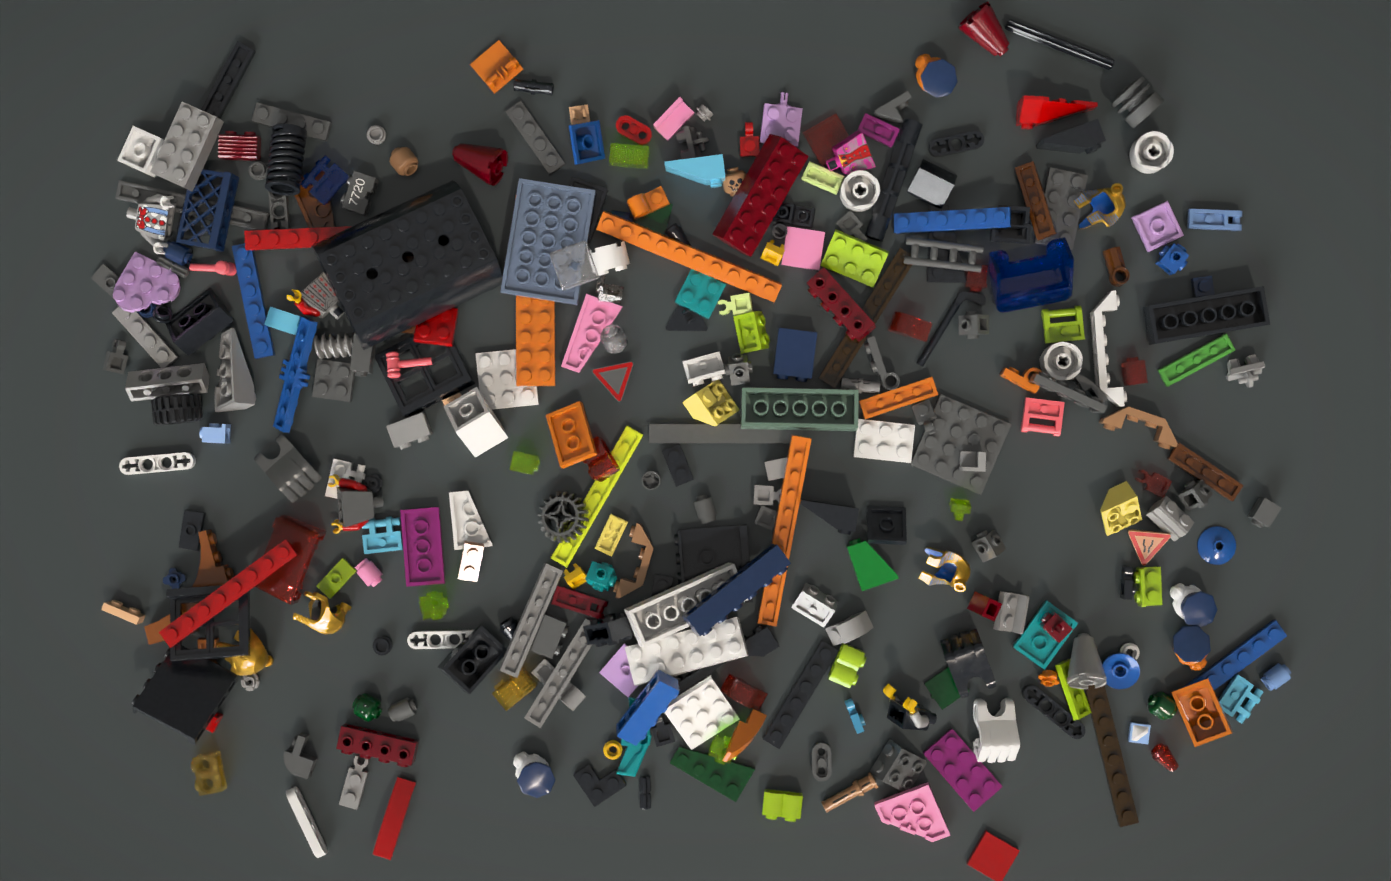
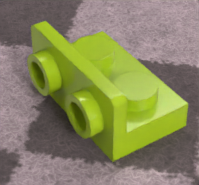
M753 311L733 316L741 354L769 348L770 339L766 333V320L762 311Z
M1136 567L1133 579L1134 583H1137V591H1135L1134 595L1137 605L1140 607L1162 605L1161 567Z

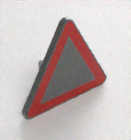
M630 361L592 370V373L618 402H621L634 363Z

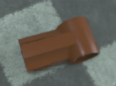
M1120 247L1103 251L1110 284L1115 287L1122 286L1129 280L1130 273L1125 267ZM1116 272L1123 275V281H1118L1115 278Z

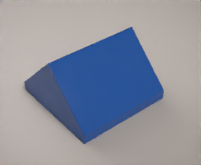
M599 120L569 125L575 165L605 159Z

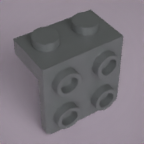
M889 739L870 772L882 782L903 792L913 787L927 762Z

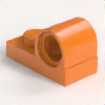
M662 186L645 194L640 193L627 200L635 220L670 204Z
M1009 367L1008 369L1003 368L999 375L1034 394L1037 393L1040 386L1030 382L1028 375L1030 372L1039 374L1042 371L1038 368H1029L1020 376L1018 375L1020 373L1018 370Z

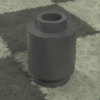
M707 494L696 497L697 501L693 503L698 520H701L702 524L716 520L715 515L717 513L712 497H708Z
M406 697L391 704V707L388 708V714L393 722H400L415 715L418 705L414 699Z

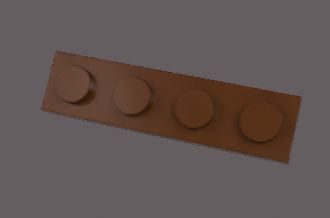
M1031 161L1015 167L1026 206L1030 207V219L1037 240L1039 241L1057 234L1035 162Z
M1178 443L1177 447H1174L1167 457L1169 461L1196 479H1203L1211 489L1229 501L1233 502L1244 486L1181 443Z

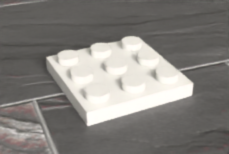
M516 349L475 353L479 391L492 410L539 405L537 386H516Z
M711 675L677 696L676 699H672L665 712L691 750L740 719Z

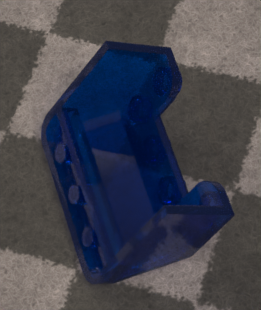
M1065 237L1051 240L1046 246V255L1009 262V256L1006 251L989 252V276L995 305L999 312L1005 313L1061 302L1072 296L1074 257Z

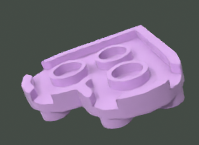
M134 252L115 284L113 298L124 311L134 313V311L147 309L151 303L161 305V303L174 301L181 289L180 280L171 269L168 270L158 265L156 261Z

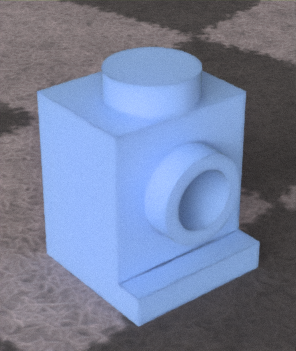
M209 423V427H201L199 434L202 442L230 443L231 424H222L221 428V424Z

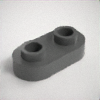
M817 742L812 747V774L816 780L826 781L832 773L831 749L827 743ZM820 748L825 750L823 754L818 753ZM820 767H823L825 769V772L819 773L818 769Z

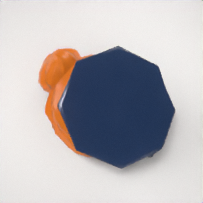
M929 54L917 57L915 61V66L918 68L916 78L920 87L936 98L948 96L958 82L955 66L938 57L931 58Z
M1186 625L1181 627L1173 636L1175 655L1182 664L1189 665L1190 669L1194 671L1202 670L1207 664L1205 658L1211 651L1210 636L1199 626Z

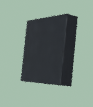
M867 506V543L906 545V507Z

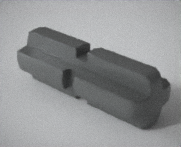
M160 255L157 260L158 265L168 270L171 269L173 273L183 278H186L190 272L188 268L167 259L163 255Z

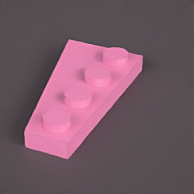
M586 294L561 367L580 373L623 307Z

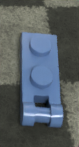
M1188 209L1187 229L1242 231L1240 218L1243 211ZM1228 217H1232V224H1228Z

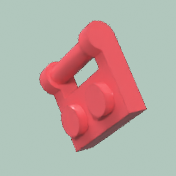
M1026 397L1021 432L1034 431L1060 436L1065 402ZM1038 418L1054 420L1055 425L1048 426L1029 423V419Z

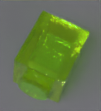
M514 451L509 470L534 475L535 471L538 472L540 460H537V455Z

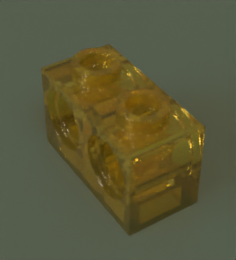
M220 751L199 754L192 758L191 769L192 772H195V789L199 791V796L222 792L227 788ZM203 760L209 762V768L203 766ZM207 779L212 780L213 787H209L207 785Z

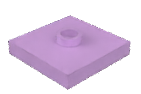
M1168 201L1131 218L1147 252L1184 236Z
M624 643L599 673L629 697L638 686L634 685L625 651V647H628V645Z

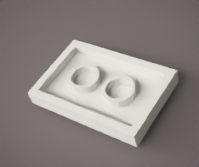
M858 419L853 457L911 463L915 425Z

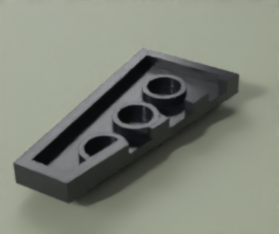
M934 205L928 206V212L950 210L949 205H943L942 209ZM955 230L928 232V239L957 243ZM928 247V259H930L931 247ZM938 248L937 260L949 261L950 250ZM958 251L956 262L962 263L960 252ZM928 267L927 283H967L963 270Z

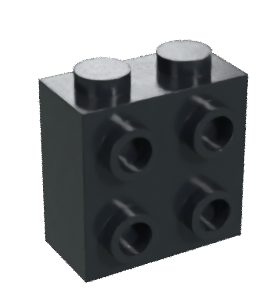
M625 612L617 613L616 616L615 613L608 614L602 620L601 618L590 620L589 625L583 626L587 645L595 644L596 647L607 645V642L608 645L620 643L619 640L621 639L624 641L634 638V632Z

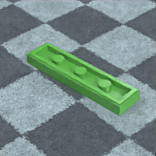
M1227 333L1157 371L1165 386L1168 387L1235 351V348Z

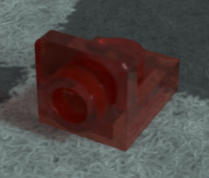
M982 265L981 272L967 271L965 287H970V291L982 292V289L987 288L988 265Z

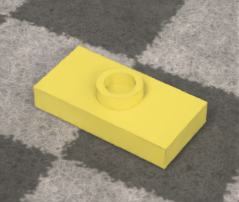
M610 514L594 549L612 557L628 521Z

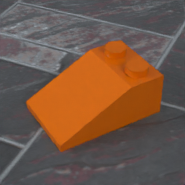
M1208 678L1171 692L1194 747L1233 733Z

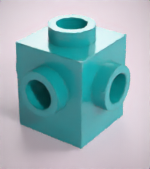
M592 561L585 579L587 584L592 585L593 589L603 592V590L609 591L610 587L615 585L617 576L612 565L605 562L599 564Z

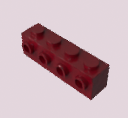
M824 267L807 282L810 287L807 289L814 298L817 296L822 301L820 305L826 312L830 310L835 315L833 319L839 326L843 324L847 328L845 333L852 340L856 338L860 342L876 328L875 323Z
M345 723L341 726L336 749L341 750V753L352 755V753H357L365 759L374 757L379 758L378 761L383 763H390L392 761L396 762L398 766L408 767L409 765L412 766L415 762L419 740Z

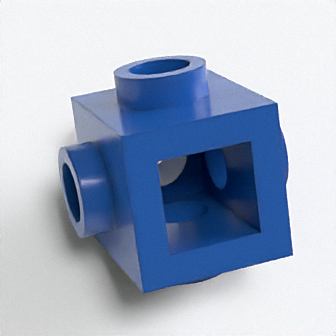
M1174 243L1164 246L1159 252L1161 256L1155 262L1167 274L1172 275L1177 270L1181 271L1188 263L1186 259L1189 255L1183 246Z

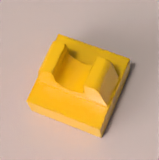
M774 240L767 242L761 259L778 266L785 251L784 245L781 244L780 247L773 245Z
M576 563L573 564L575 570L571 573L567 569L564 570V579L573 590L587 582L585 579L587 574Z

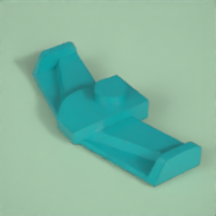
M628 697L629 707L635 701V697ZM650 729L645 739L640 740L637 746L621 739L620 745L627 746L616 774L636 776L647 748L651 743L652 735Z

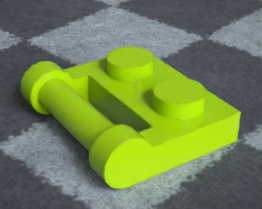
M1081 305L1068 309L1041 310L1045 344L1085 339ZM1075 316L1076 320L1050 324V318Z

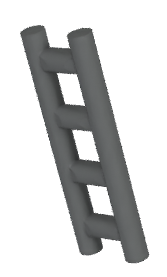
M906 237V245L912 246L910 257L904 256V264L981 272L982 265L976 264L977 253H983L984 246ZM919 246L931 247L930 259L918 258ZM938 248L950 250L949 261L937 260ZM958 251L969 252L968 263L956 262Z

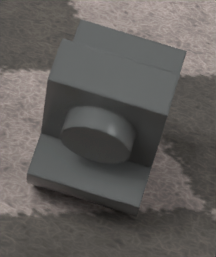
M302 732L293 739L291 747L294 749L288 748L284 751V763L292 774L308 779L312 776L318 758L304 753L309 734Z

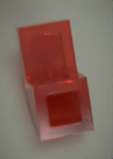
M894 312L887 331L927 342L933 323L902 312Z
M732 674L728 675L720 689L736 702L758 711L768 695L763 690L751 686L743 679Z

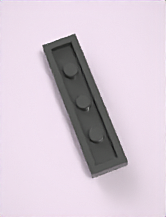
M522 101L505 111L549 175L566 165Z
M257 102L252 117L253 122L270 127L276 124L300 126L307 131V137L326 142L332 125L329 121Z

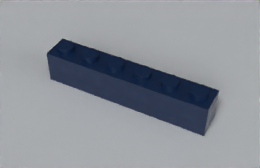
M771 544L682 615V617L696 635L705 636L709 634L716 623L720 624L728 618L727 614L732 610L735 612L743 606L742 602L747 598L752 599L758 594L757 590L762 586L766 587L773 582L772 578L777 574L781 575L786 572L787 566L791 562L778 545Z

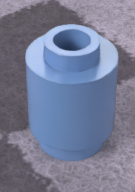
M1278 663L1263 674L1261 681L1270 691L1276 690L1291 679V671L1285 664L1280 665Z

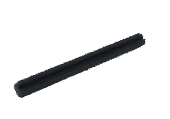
M1009 19L1006 23L1005 29L1097 66L1111 70L1115 60L1038 29Z

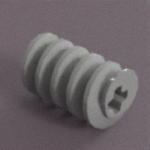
M354 332L351 338H349L348 333H345L344 338L338 333L336 339L330 334L328 340L325 334H322L321 340L315 335L314 348L317 356L320 359H323L325 356L327 358H332V356L338 358L340 354L342 357H346L348 354L352 356Z

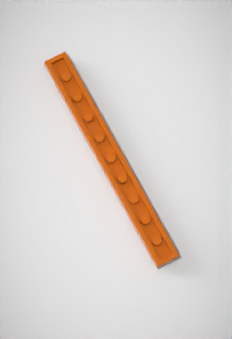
M603 211L596 228L598 231L772 302H775L782 283L606 211Z
M798 435L791 436L771 543L778 545L788 560L812 440L810 437ZM787 571L781 575L777 574L772 578L773 582L763 587L757 618L758 624L777 626Z

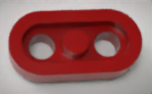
M626 115L619 117L616 121V129L622 136L639 145H646L651 141L652 132L648 126ZM625 123L629 124V128L626 130L622 128V125ZM642 132L646 134L644 139L639 138V134Z

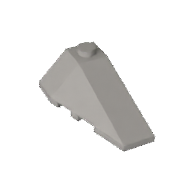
M230 328L221 334L219 358L222 359L220 369H217V376H220L219 387H215L214 392L215 412L244 410L255 405L256 401L254 384L234 328Z

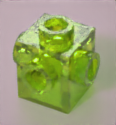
M432 591L426 593V596L419 597L423 620L430 618L438 620L443 618V615H446L449 603L447 597L443 598L442 592Z
M726 735L724 737L714 736L708 751L709 756L715 758L714 761L725 765V763L731 764L732 760H736L737 756L727 762L722 761L726 753L722 749L728 748L731 737Z

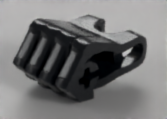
M977 629L970 630L969 635L967 631L959 633L960 638H958L957 634L951 635V641H948V639L940 641L961 698L969 696L967 684L973 677L982 678L989 689L996 687L992 669Z

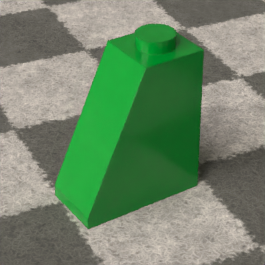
M860 538L849 541L850 545H847L846 548L862 591L899 579L892 568L865 540L861 541Z

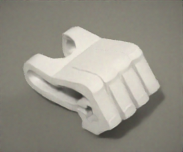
M981 698L976 699L973 702V718L979 730L980 738H976L973 741V747L977 761L984 762L987 759V762L993 763L997 759V762H1005L1006 758L1008 761H1014L1020 748L1014 701L1011 698L1003 699L1000 704V710L995 716H992L988 712L985 700Z

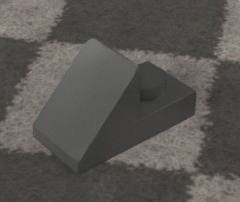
M906 91L876 109L873 113L874 117L901 124L903 120L897 108L900 111L909 105L908 102L912 98L910 93Z

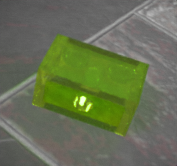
M611 143L609 164L610 166L648 169L650 148L649 146Z

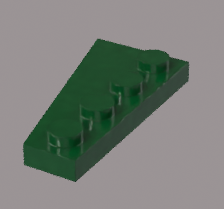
M683 746L678 747L670 761L671 765L734 802L738 800L755 771L754 767L744 766L733 761L724 762L720 757L707 755Z

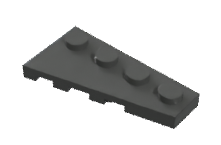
M1042 372L1032 374L1029 380L1048 391L1058 392L1057 395L1060 397L1075 400V404L1089 408V411L1093 413H1104L1107 408L1106 405L1102 404L1103 400L1094 396L1091 398L1084 396L1085 392L1077 388L1071 390L1067 388L1068 384L1062 381L1049 380L1050 376Z

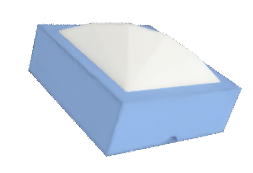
M1130 722L1128 741L1148 744L1151 725Z

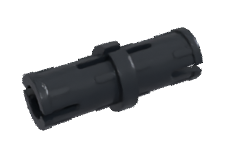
M515 79L514 91L531 92V95L536 93L553 95L554 83L537 82L536 79H532V81Z

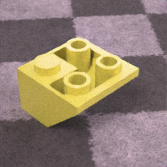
M715 380L682 402L694 419L712 426H717L739 411V408L720 380Z
M1127 481L1108 490L1100 509L1107 536L1142 520L1138 497Z

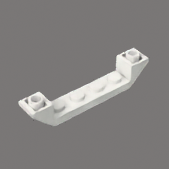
M1115 290L1108 292L1090 312L1095 385L1102 390L1112 404L1116 407L1125 406L1124 402H1127L1126 391L1123 390V387L1108 388L1107 385L1110 384V375L1106 371L1109 358L1108 354H1105L1107 336L1104 334L1103 327L1106 325L1105 315H1102V312L1117 310V306L1120 305L1119 295H1116Z

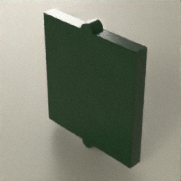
M670 203L661 209L637 219L635 223L665 235L664 231L667 229L673 204Z
M949 667L924 683L931 693V698L935 699L942 710L960 698Z

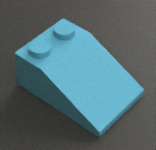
M723 154L665 162L666 172L704 185H710L711 188L721 187L722 182L726 179Z

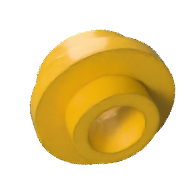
M616 740L606 742L603 748L604 755L611 760L619 758L623 750L622 745ZM611 746L616 747L617 751L612 753L610 752L609 748Z

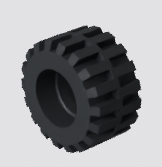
M179 394L156 397L151 400L153 424L171 425L196 422L203 419L201 395Z

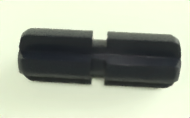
M641 776L639 778L641 792L640 809L647 810L651 808V794H649L651 792V778L649 776Z

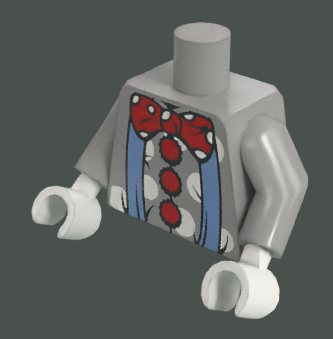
M156 194L147 197L144 202L139 203L138 209L129 207L127 210V218L136 220L135 230L139 231L141 236L153 246L156 254H165L163 247H168V244L163 242L171 239L176 203H170V199H174V196Z

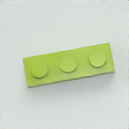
M1066 659L1056 664L1055 667L1073 720H1079L1092 712L1084 689L1072 688L1067 683L1070 659Z

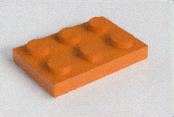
M581 401L546 415L561 468L564 469L597 455L585 409Z

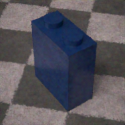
M785 328L778 329L773 375H777L776 379L788 380V376L796 377V381L807 382V379H812L817 332Z

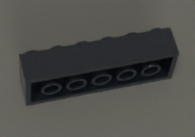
M1264 286L1143 307L1149 345L1270 325Z

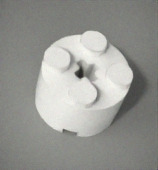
M1157 131L1148 132L1132 144L1129 152L1131 165L1142 173H1155L1169 164L1173 158L1174 148L1172 142L1169 141L1165 134Z
M864 170L850 173L840 187V199L843 205L848 210L854 212H863L870 209L880 194L878 180ZM858 187H860V190H864L862 195L855 192Z
M625 241L621 242L619 247L615 243L595 248V253H592V250H587L592 272H596L597 276L609 273L608 269L615 268L616 271L627 269V265L630 264Z
M1068 342L1054 343L1042 352L1039 359L1042 372L1049 375V379L1053 381L1070 380L1079 374L1083 356L1074 344ZM1061 358L1065 360L1063 361V365L1058 364L1059 359Z

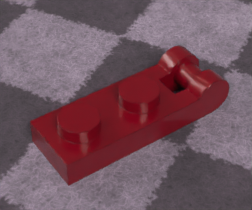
M557 585L551 604L594 618H601L602 620L605 615L603 613L604 608L607 607L609 601ZM592 603L597 604L596 611L590 609Z

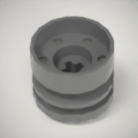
M1143 76L1130 82L1117 94L1114 102L1111 104L1113 108L1120 102L1124 105L1117 111L1119 114L1127 109L1129 110V114L1124 120L1132 128H1135L1164 101L1156 91L1150 95L1145 93L1150 87L1149 83L1142 89L1139 87L1145 80Z

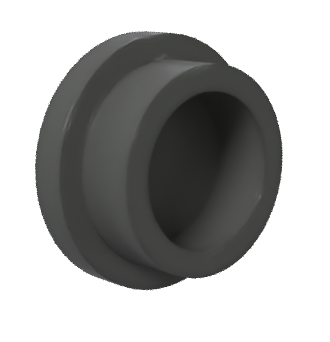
M255 161L249 166V174L255 180H263L267 176L268 167L262 161Z

